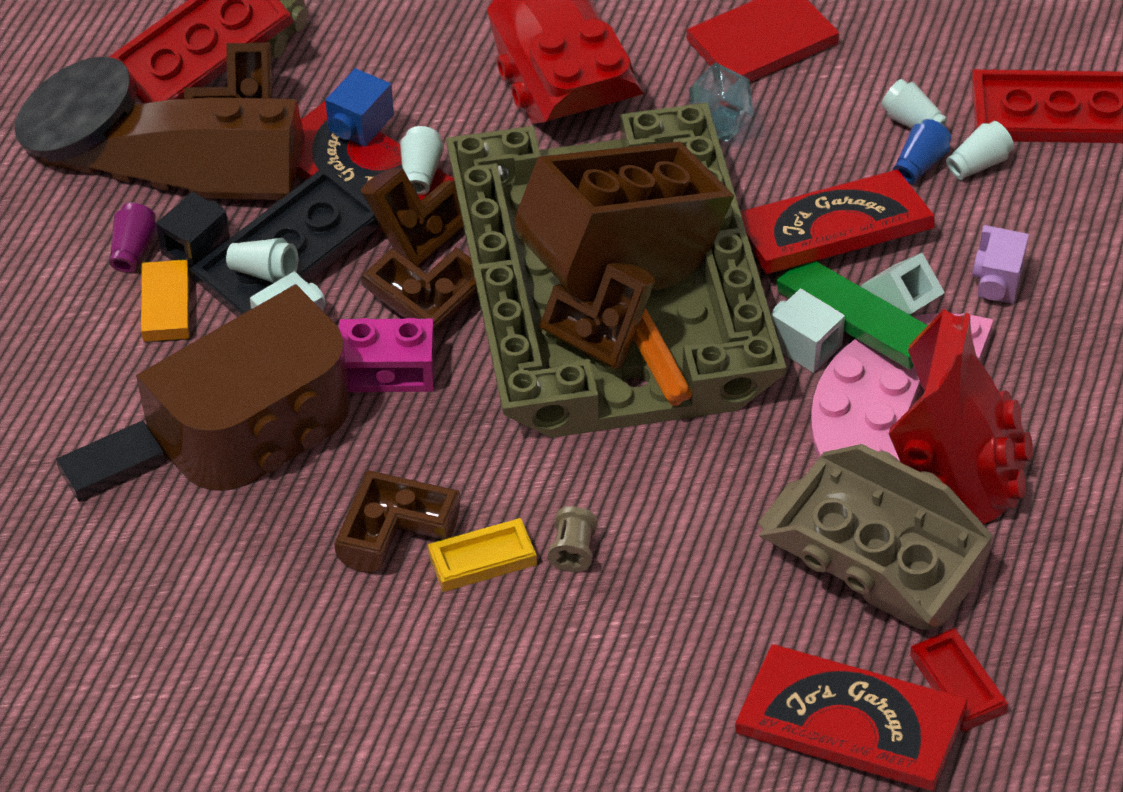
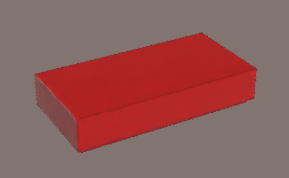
M956 628L911 646L910 657L932 689L967 698V711L959 728L962 733L1007 713L1008 702Z

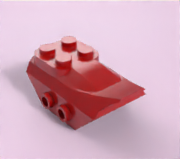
M493 0L486 9L499 54L496 58L499 74L503 81L509 80L511 83L512 96L518 109L524 108L532 124L547 122L644 94L633 75L629 56L613 28L603 22L591 0Z
M943 309L909 345L908 352L923 387L924 394L890 428L889 436L900 463L919 472H929L938 477L943 484L947 485L977 519L982 524L995 520L1005 510L1014 509L1018 499L1024 498L1026 480L1023 471L1025 461L1032 459V437L1029 432L1023 431L1021 408L1018 400H1012L1010 393L1006 390L998 391L992 378L978 359L971 333V315L966 312L962 316H955Z

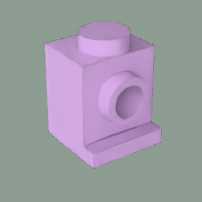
M987 225L983 226L980 248L976 254L972 277L980 278L978 297L1014 304L1024 266L1029 234Z

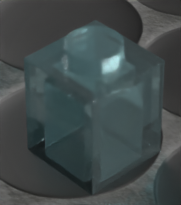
M716 62L689 88L690 105L708 102L719 139L728 142L754 116L750 79Z

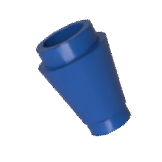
M924 119L921 123L915 124L893 170L898 169L909 184H914L918 178L949 152V143L952 140L950 132L941 123L932 119Z

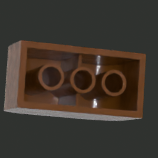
M680 141L539 156L518 207L514 225L518 237L572 296L580 300H594L607 264L614 262L632 264L649 272L655 278L652 291L671 287L686 279L705 260V253L711 250L734 195Z
M297 284L136 375L148 429L164 454L193 484L208 490L226 491L241 488L266 473L278 470L286 461L306 449L316 447L323 439L336 432L345 422L350 410L342 334L337 325Z

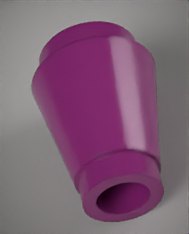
M126 203L114 215L109 264L117 271L124 273L134 272L157 231L156 214L147 206L138 203Z

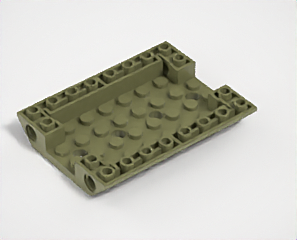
M708 102L621 114V139L539 150L534 126L446 138L503 415L550 438L738 411L786 374L783 354ZM680 141L734 195L712 248L705 253V260L691 275L676 285L651 291L646 305L647 311L692 390L690 399L683 401L679 406L670 405L634 340L625 364L619 369H614L539 328L553 286L561 283L518 237L514 225L518 207L539 156ZM631 378H641L647 381V384L642 387H631L625 381Z

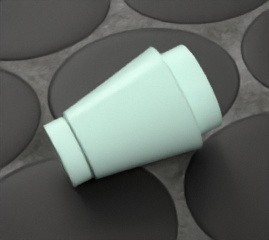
M903 79L893 84L881 103V107L887 111L888 118L911 129L915 124L921 123L924 119L935 120L943 126L948 121V118L942 114L914 82L907 83Z
M993 121L990 124L982 123L946 159L947 166L957 179L963 180L967 176L1006 161L1008 153L1014 149L1012 137L1006 128L997 121Z
M425 126L410 128L406 132V136L400 141L402 168L416 193L424 195L430 190V185L444 151V144L436 130Z
M283 238L232 243L227 250L226 262L230 270H236L275 283L293 271H297L298 252L294 244L287 243Z

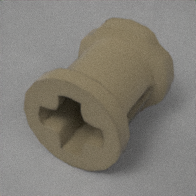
M576 506L563 507L557 511L554 526L557 529L556 539L548 550V560L557 569L567 572H580L588 569L591 565L590 539L595 534L598 519L594 513L588 509Z

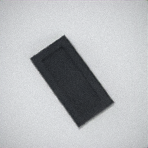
M142 420L58 457L56 462L60 473L77 501H81L165 463V457L161 447Z

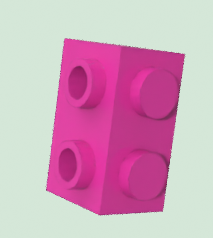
M433 318L339 319L349 392H434L435 337Z

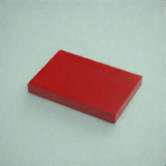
M753 0L688 28L686 40L724 82L734 90L838 44L840 32L809 0Z

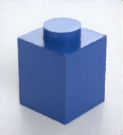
M356 68L325 100L329 131L342 139H348L364 147L394 115L391 83Z

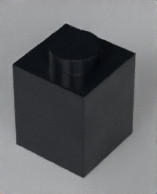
M191 192L156 223L161 254L172 261L187 260L189 269L230 238L226 211L217 202L208 201L194 192Z

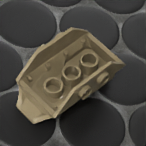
M863 444L823 452L805 477L788 483L758 522L763 528L759 537L802 558L804 563L817 572L827 571L844 580L851 589L862 594L863 598L871 605L913 627L923 630L935 629L949 620L976 583L988 555L993 537L947 485L943 484L938 477L929 472H919L900 463L892 454L886 451L878 452Z

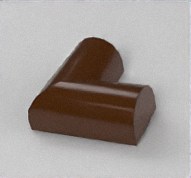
M226 43L228 87L184 88V99H273L271 43Z
M395 168L374 176L361 189L365 200L392 248L416 266H419L464 227L454 181L442 182L420 200L404 169Z
M457 247L427 274L391 248L365 271L361 277V285L404 318H433L434 333L478 293L471 259Z
M614 262L607 264L595 300L577 299L562 284L555 285L550 294L539 328L610 367L619 369L626 362L654 286L655 278L638 266Z
M367 470L334 543L337 557L351 569L370 573L381 568L397 529L443 540L451 538L459 515L460 491Z

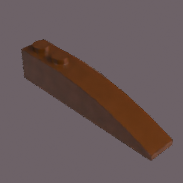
M196 98L166 100L133 105L128 116L121 115L103 133L106 140L79 156L62 161L48 162L45 157H40V160L43 164L89 174L94 173L96 170L111 172L113 179L130 182L132 177L151 181L152 187L169 190L171 186L189 189V193L194 192L203 198L281 200L293 190L305 136L297 99Z

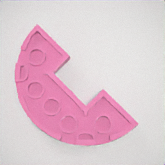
M939 313L913 317L929 325ZM963 313V314H953V315H955V316H962V315H964L965 313ZM971 315L973 344L976 355L981 361L992 332L994 320ZM858 339L845 346L825 369L813 397L810 422L811 441L814 443L818 458L826 451L863 444L878 452L886 451L899 460L890 439L889 430L915 403L922 386L915 367L909 370Z

